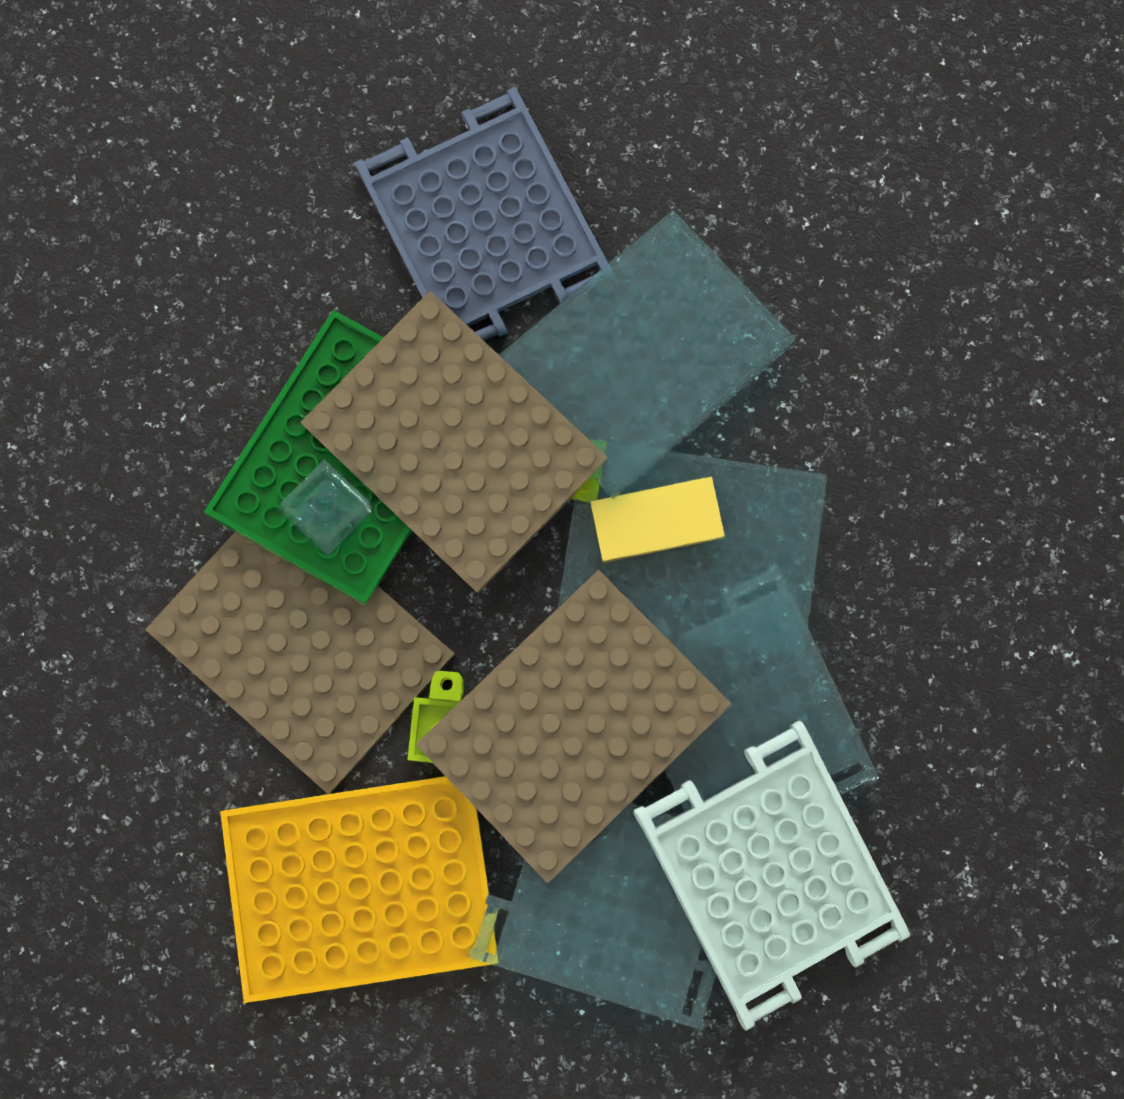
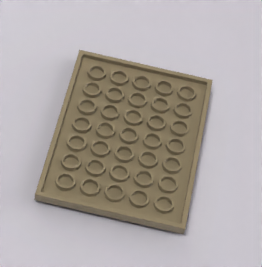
M431 291L300 422L477 593L509 563L608 460V457Z
M236 532L145 629L327 794H332L414 702V697L417 698L431 683L434 673L442 671L455 656L454 652L380 587H377L368 604L364 606Z
M598 569L415 745L549 884L693 744L732 703Z

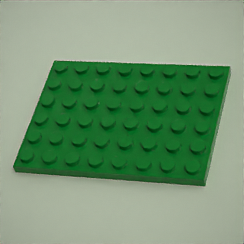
M333 310L204 513L211 519L366 606L412 530L300 423L384 338ZM349 527L345 536L341 539L340 533Z

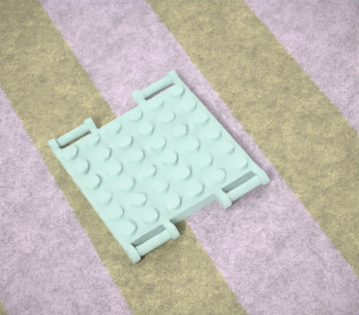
M801 721L790 725L791 729L758 747L751 746L744 750L745 757L755 773L711 798L702 801L695 785L689 780L681 784V789L646 808L641 806L633 811L715 970L741 1026L746 1031L755 1026L754 1022L788 1002L793 1004L802 999L792 978L794 975L843 947L846 950L848 960L856 968L864 963L865 958L896 940L903 941L910 937L909 930L806 727ZM796 740L799 742L800 749L766 767L763 758ZM686 800L690 802L692 808L655 828L651 819ZM890 921L891 929L860 947L857 946L855 940ZM782 983L783 991L752 1009H747L745 1005L747 1002Z

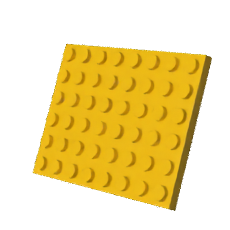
M446 776L220 811L244 1003L499 963L477 809Z

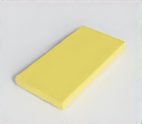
M712 477L590 501L603 563L725 538Z

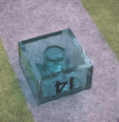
M325 460L280 503L282 514L327 556L371 513L370 502Z

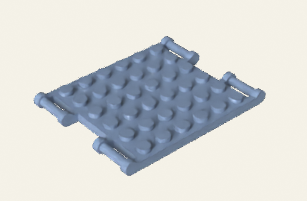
M515 87L506 90L507 94L473 110L468 108L462 111L461 115L469 131L417 155L407 137L399 141V145L365 161L360 159L354 162L355 168L421 297L423 298L431 291L468 327L489 317L492 324L475 332L483 341L496 335L501 337L507 334L506 327L498 312L550 287L559 305L563 307L570 303L569 300L604 283L609 285L616 281L604 254ZM510 105L515 108L481 125L477 123L478 120ZM404 155L408 158L374 176H371L369 173ZM593 266H598L599 273L566 289L563 288L562 281Z

